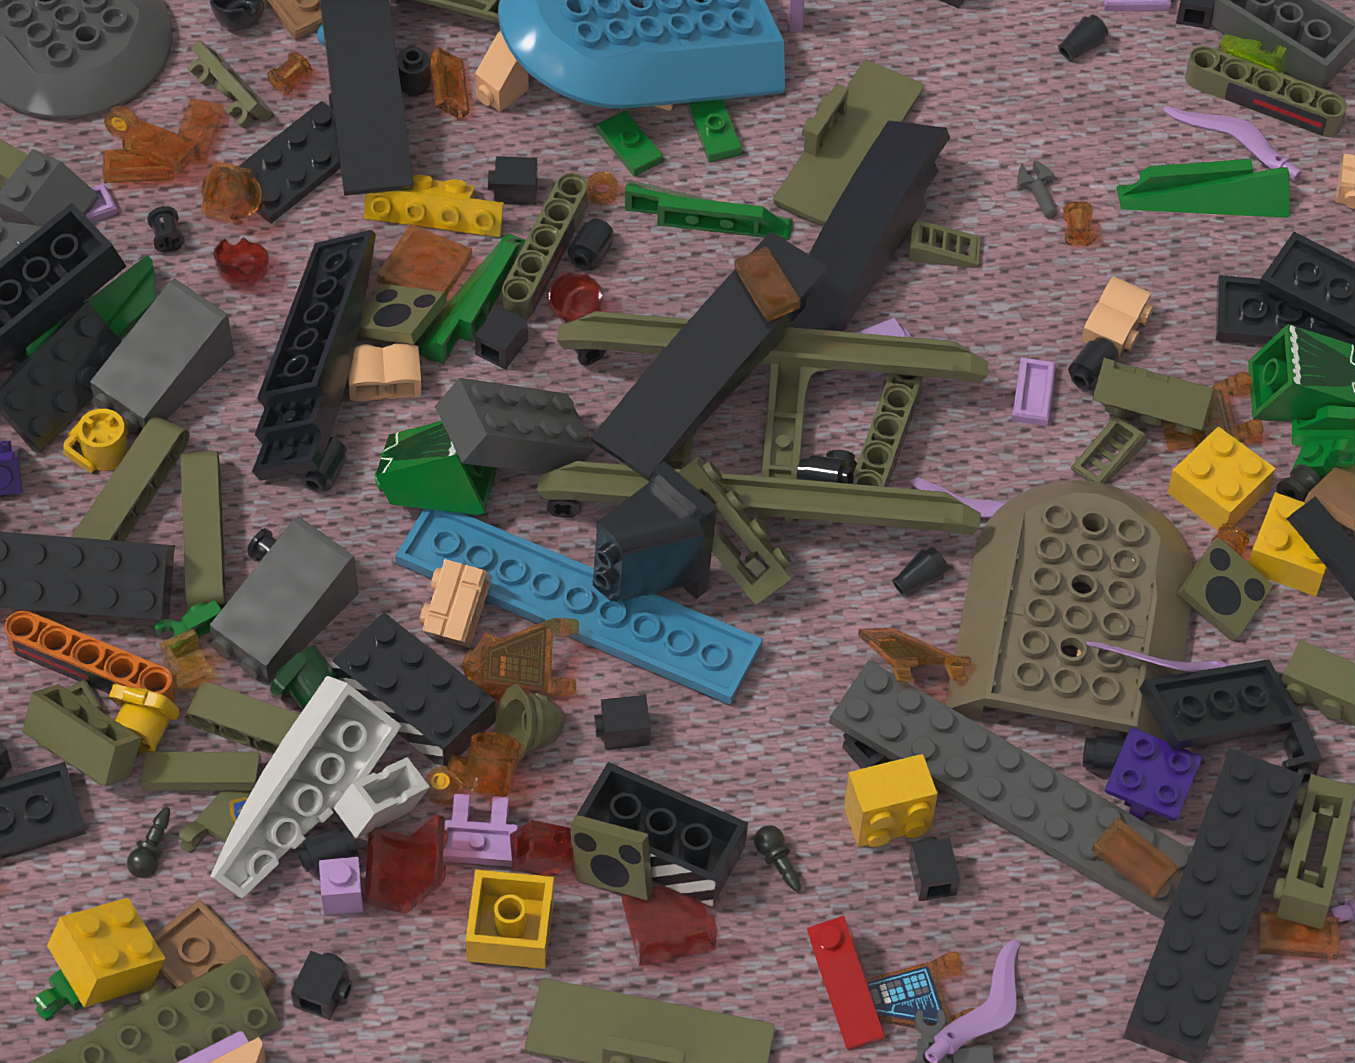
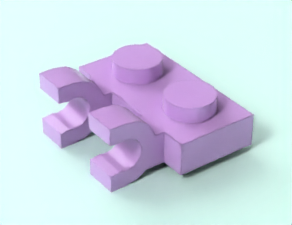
M454 794L452 820L440 819L436 852L437 861L515 867L518 825L508 824L509 798L493 796L491 823L470 822V795Z

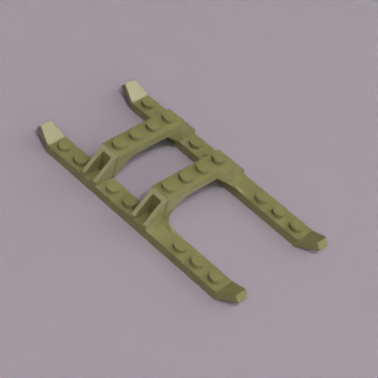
M595 311L577 320L560 325L557 341L563 349H600L660 354L690 319ZM787 327L784 330L783 339L761 362L771 364L762 475L751 476L721 473L723 479L720 482L728 492L733 489L739 494L746 505V508L743 509L746 514L759 515V520H767V516L783 517L785 522H792L793 518L937 530L971 536L980 529L981 512L964 504L947 492L797 479V469L800 460L805 392L810 376L814 372L841 369L949 378L980 384L988 377L989 362L959 343L950 340ZM693 434L666 462L676 472L690 463ZM575 461L559 469L539 475L537 491L546 500H581L621 504L648 484L652 478L647 480L627 465ZM711 496L709 500L715 505L716 501Z

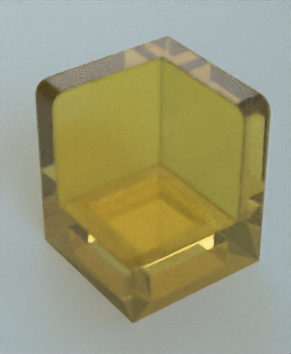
M194 629L159 643L164 667L171 673L173 683L179 694L214 678L213 671L200 650L198 637Z

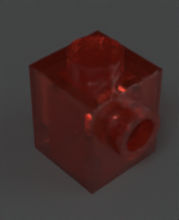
M531 820L510 834L512 870L553 877L573 864L574 853L571 841V828Z

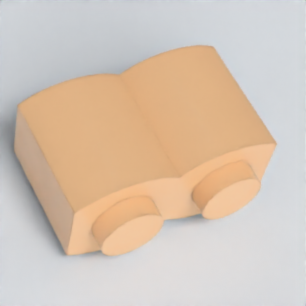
M1113 276L1084 326L1081 342L1087 344L1089 341H1094L1095 338H1105L1117 348V358L1121 357L1125 349L1131 351L1139 336V331H1136L1139 323L1146 325L1152 314L1154 306L1149 304L1152 293Z
M398 342L384 348L367 344L355 347L348 374L350 400L370 401L384 398L396 399L422 396L418 346Z

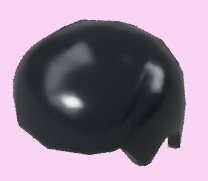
M210 0L212 12L222 26L234 31L252 26L262 17L264 11L263 0Z

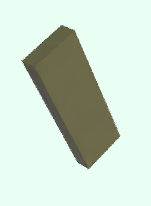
M146 752L140 783L143 791L253 790L259 779L261 755L260 752Z

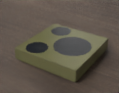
M383 284L363 309L357 337L414 345L447 303L445 292Z
M1218 537L1211 542L1177 594L1228 639L1234 641L1240 637L1273 587V584Z
M576 815L571 822L576 881L648 900L653 892L648 834Z

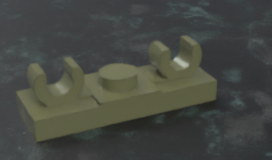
M200 40L191 48L200 59L191 62L187 70L197 75L204 69L202 76L197 80L199 83L209 86L216 78L218 82L215 86L229 99L233 95L238 101L232 102L227 107L226 112L230 116L236 117L242 111V116L236 121L237 125L242 128H248L254 121V115L266 122L274 114L216 50Z

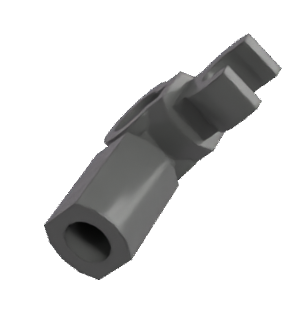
M917 1010L914 1017V1026L921 1034V1038L917 1039L918 1054L916 1055L915 1063H931L927 1060L925 1052L935 1043L934 1036L945 1025L946 1018L943 1010L936 1012L937 1022L934 1026L926 1025L923 1021L922 1010ZM962 1045L954 1054H946L938 1063H994L992 1045Z

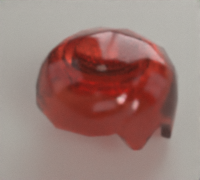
M244 237L241 238L239 243L234 245L223 239L214 248L217 272L230 285L248 286L263 279L270 269L268 251L261 244L249 242Z
M569 271L563 272L551 282L547 292L549 307L556 317L565 324L595 311L602 312L605 303L602 287L587 273L572 274Z

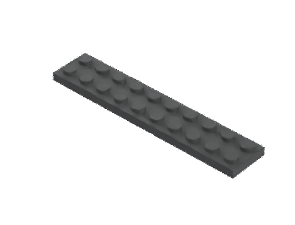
M868 660L831 714L828 723L873 750L885 755V757L892 761L923 754L933 783L937 788L1161 920L1164 919L1172 905L1191 854V849Z

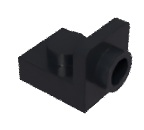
M1306 719L1292 722L1287 738L1284 739V749L1288 760L1283 761L1281 767L1304 775L1302 784L1310 780L1311 774L1317 775L1322 757Z

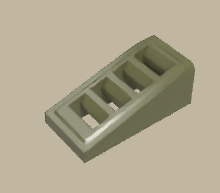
M916 221L911 232L909 261L978 268L981 236L929 222ZM922 240L929 241L928 245L922 243ZM942 242V248L935 247V243ZM949 243L956 244V252L949 250ZM963 244L970 245L969 256L962 254Z
M1116 414L1071 466V470L1086 481L1106 484L1146 444L1145 434ZM1119 435L1124 440H1126L1127 443L1124 446L1120 442L1115 440L1114 437ZM1109 444L1118 450L1119 453L1115 456L1104 447ZM1099 453L1111 462L1107 466L1095 458V456ZM1090 462L1101 470L1102 473L1097 476L1084 466Z

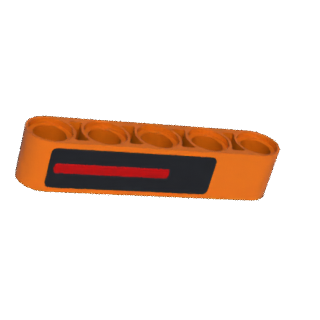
M17 611L6 619L5 632L9 646L18 657L79 682L85 679L89 686L110 694L113 684L150 691L154 688L162 687V690L155 693L167 697L173 703L175 702L176 695L172 675L168 669L29 611ZM23 633H30V634H28V635H26V636H22V637L19 636V635H21V634H23ZM58 646H62V647H63V648H61V649H59V650H51V649H53V648H55V647H58ZM89 660H97L92 664H84ZM121 674H130L127 677L118 678Z

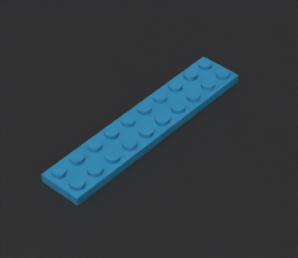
M423 509L395 555L396 564L429 578H432L437 567L442 568L444 559L483 569L492 576L485 599L486 602L729 705L732 704L763 644V639L654 593L612 602L592 586L594 568L463 513Z

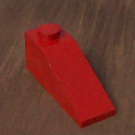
M843 915L808 927L807 931L847 1050L886 1039L856 941L845 916Z

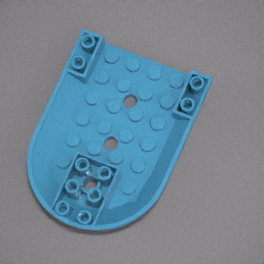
M499 0L498 19L500 29L509 50L516 60L545 86L581 103L604 108L623 109L782 94L785 92L784 40L765 0H699L705 3L695 0ZM630 2H635L638 6L644 8L635 7Z

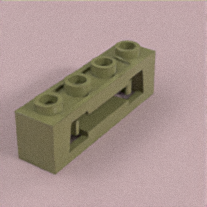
M698 456L677 472L706 498L713 497L716 501L715 505L718 512L751 550L752 553L745 557L746 563L743 564L740 560L741 552L718 524L715 523L712 553L755 605H758L791 579L792 568L790 566L793 562L788 554L780 546L775 549L769 542L767 537L770 535L759 519L755 518L752 521L743 510L746 508L744 501L736 491L732 489L728 492L720 482L723 477L712 462L708 461L705 464L700 456Z
M1311 774L1307 789L1299 788L1294 810L1301 811L1300 818L1292 817L1287 839L1294 841L1292 848L1285 846L1280 864V869L1287 872L1285 878H1277L1272 898L1273 900L1280 901L1276 917L1323 929L1355 796V785ZM1332 820L1319 873L1305 870L1303 879L1300 880L1313 826L1314 829L1328 832Z

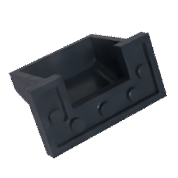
M663 461L653 469L652 480L597 522L592 586L612 602L628 600L683 587L695 599H698L708 588L717 506Z

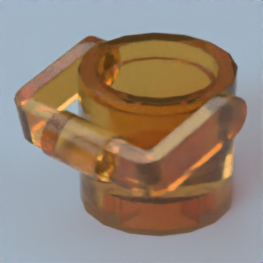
M220 161L215 162L202 184V213L209 217L236 224L239 222L238 218L251 216L258 209L262 195L260 184L255 178L249 176L252 170ZM210 209H213V210H215V211H217V212H220V213L212 212V211H210Z
M476 733L471 737L468 757L451 755L446 769L467 789L473 792L505 797L514 788L520 743L512 736L503 733Z

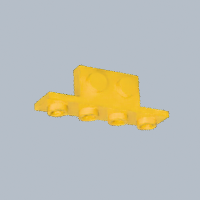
M418 174L412 176L414 189L365 194L364 219L493 237L501 236L504 203L474 199L476 186L467 185L463 180L450 179L445 182L432 180L428 175Z

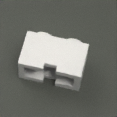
M406 757L385 767L378 774L374 772L352 782L334 806V810L354 837L358 838L411 812L430 786L409 758Z

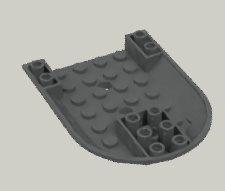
M0 0V102L19 112L36 117L77 119L102 114L131 101L152 84L163 69L169 56L172 29L165 4L162 0H51L48 2H41L39 0Z

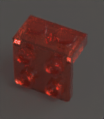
M435 814L411 836L377 827L368 833L364 904L399 913H409L433 891L441 887L446 876V866L443 865V851L448 840L444 816Z
M664 885L653 887V892L648 900L626 894L623 895L622 905L639 967L716 950L717 926L714 916H707L703 902Z

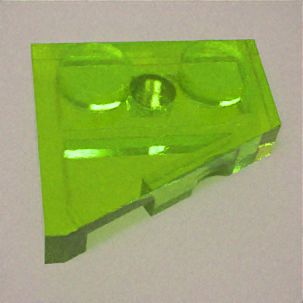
M1224 34L1219 44V51L1281 74H1286L1287 48L1277 45L1273 52L1260 49L1262 46L1260 41Z

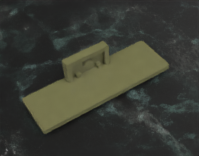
M864 60L847 87L836 83L829 95L825 93L820 99L814 118L809 117L806 120L801 133L805 137L804 152L773 197V204L824 226L847 184L888 120L904 122L922 94L924 84L874 62Z
M241 955L174 990L168 987L162 990L160 985H156L138 995L140 1001L125 1008L123 1003L109 1008L101 1014L103 1020L95 1023L96 1029L29 1063H177L239 1031H243L248 1042L277 1028L280 1023L249 957Z
M543 978L540 983L525 1043V1052L573 1063H768L775 1025L769 1022Z

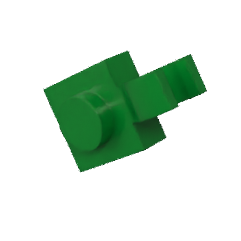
M1348 439L1306 441L1300 450L1293 468L1296 465L1303 464L1312 468L1319 476H1326L1332 471L1333 467H1354L1355 452H1347L1351 443Z
M215 600L208 604L204 602L198 603L187 610L186 615L182 616L181 622H176L172 619L159 621L155 625V632L157 635L165 631L173 632L174 636L166 640L164 646L166 651L175 650L184 641L189 639L191 642L211 632L210 624L220 613L221 609Z
M61 969L48 978L52 988L43 990L33 999L34 1003L38 1006L35 1009L36 1012L45 1021L67 1004L74 1011L82 1006Z

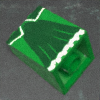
M1287 324L1248 360L1253 420L1292 421L1295 418L1311 420L1316 417L1317 409L1327 405L1355 407V345Z
M442 421L389 434L385 448L381 453L378 469L375 472V482L379 491L385 493L390 505L480 515L486 511L496 471L494 467L462 463Z

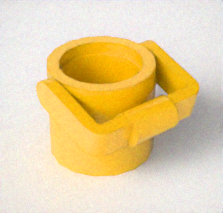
M110 409L89 411L68 433L69 437L63 445V454L91 474L95 470L110 471L116 469L130 449L127 438L129 431L125 427L122 417L117 412ZM76 443H80L83 456L72 449Z
M113 684L109 699L121 708L115 721L141 737L138 752L143 754L154 752L170 720L178 718L179 708L167 697L147 689L132 688Z

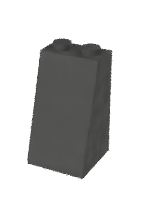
M173 278L90 381L93 393L92 400L98 409H110L117 412L122 417L125 427L132 433L136 431L141 433L153 416L167 420L234 355L228 314Z
M297 516L210 624L214 649L225 658L231 656L240 662L243 671L251 678L256 679L259 676L269 684L277 676L276 672L291 660L294 655L300 653L359 594L354 555Z

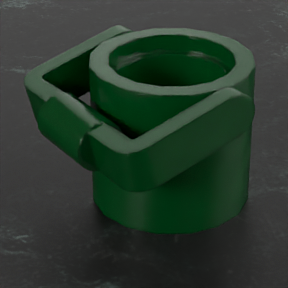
M312 645L301 653L294 655L291 660L276 672L277 676L270 686V694L275 699H282L289 692L299 707L304 710L326 676L342 680L317 646Z

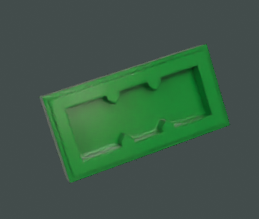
M723 100L690 103L689 114L708 162L741 155L742 147Z
M626 110L597 124L598 134L633 177L663 163L661 152Z

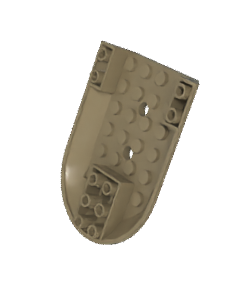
M1069 480L1043 484L1031 488L1006 502L989 519L977 541L945 705L967 718L981 720L983 707L989 706L1127 733L1133 728L1167 741L1139 688L1145 679L1182 674V670L1094 648L1087 645L1086 642L1103 643L1165 660L1184 661L1192 606L1180 597L1177 592L1194 568L1188 548L1175 526L1162 512L1141 497L1116 486L1093 481ZM1087 529H1094L1096 530V532L1089 531ZM1078 582L1086 583L1091 587L1092 591L1081 594L1076 592L1072 585ZM1072 645L1077 647L1081 654L1077 657H1068L1061 651V648Z

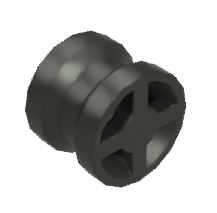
M1299 464L1291 470L1290 477L1283 478L1277 484L1276 490L1279 494L1304 502L1308 493L1321 481V478L1312 468Z

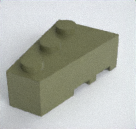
M1104 358L1092 400L1105 404L1104 412L1125 417L1126 411L1140 414L1139 421L1160 427L1161 420L1175 423L1174 431L1195 436L1196 429L1204 432L1206 430L1217 390Z

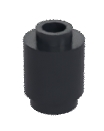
M409 47L400 51L397 55L401 90L412 96L424 93L431 85L429 54L418 47Z
M592 219L583 224L567 250L574 266L582 270H594L599 266L613 243L614 232L607 222L601 219Z
M1102 337L1089 341L1068 368L1072 382L1081 389L1094 390L1104 358L1117 362L1118 350L1115 345Z
M330 437L320 469L299 473L303 484L315 492L330 490L347 460L345 455L347 452L346 446L338 439Z
M811 455L809 458H802L797 469V479L853 484L854 470L852 467H849L846 459Z
M1096 734L1095 738L1086 737L1082 767L1091 768V772L1111 775L1126 738Z
M336 827L305 839L302 842L304 849L298 851L305 872L313 871L315 877L320 876L319 860L359 857L356 843L348 827L342 830Z

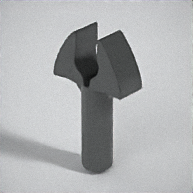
M1034 160L1033 170L1037 175L1036 180L1026 173L1024 165L1021 164L1017 179L1018 191L1024 189L1032 191L1045 218H1053L1057 214V209L1045 185L1053 182L1054 173L1042 163Z

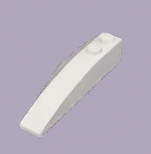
M326 676L262 772L224 844L210 877L242 899L278 865V860L290 848L295 849L306 839L304 835L318 822L323 823L333 814L332 809L352 782L369 775L402 725L348 683Z

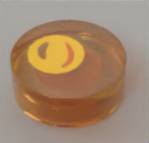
M122 106L113 107L104 119L108 132L115 137L125 140L133 139L141 126L137 115L132 110Z
M449 766L436 767L426 776L425 781L430 786L426 795L436 805H452L454 794H463V778L455 768Z

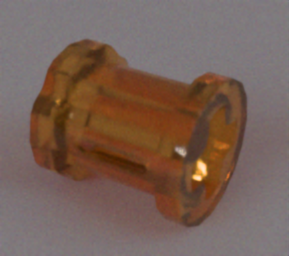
M292 51L288 54V59L282 65L268 71L267 77L271 85L286 96L292 92V87L302 78L307 79L312 75V67L308 60L299 52Z
M1073 201L1063 208V219L1067 222L1065 241L1070 246H1088L1096 239L1095 229L1091 226L1093 207L1088 202Z

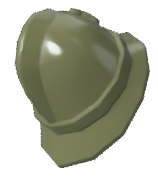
M518 683L507 688L500 700L494 728L496 750L504 765L511 766L517 764L526 753H532L534 750L544 748L557 740L565 723V713L562 708L547 695L526 693Z

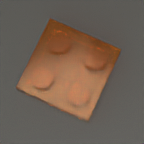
M410 224L377 273V281L380 284L443 291L447 298L472 259V248Z

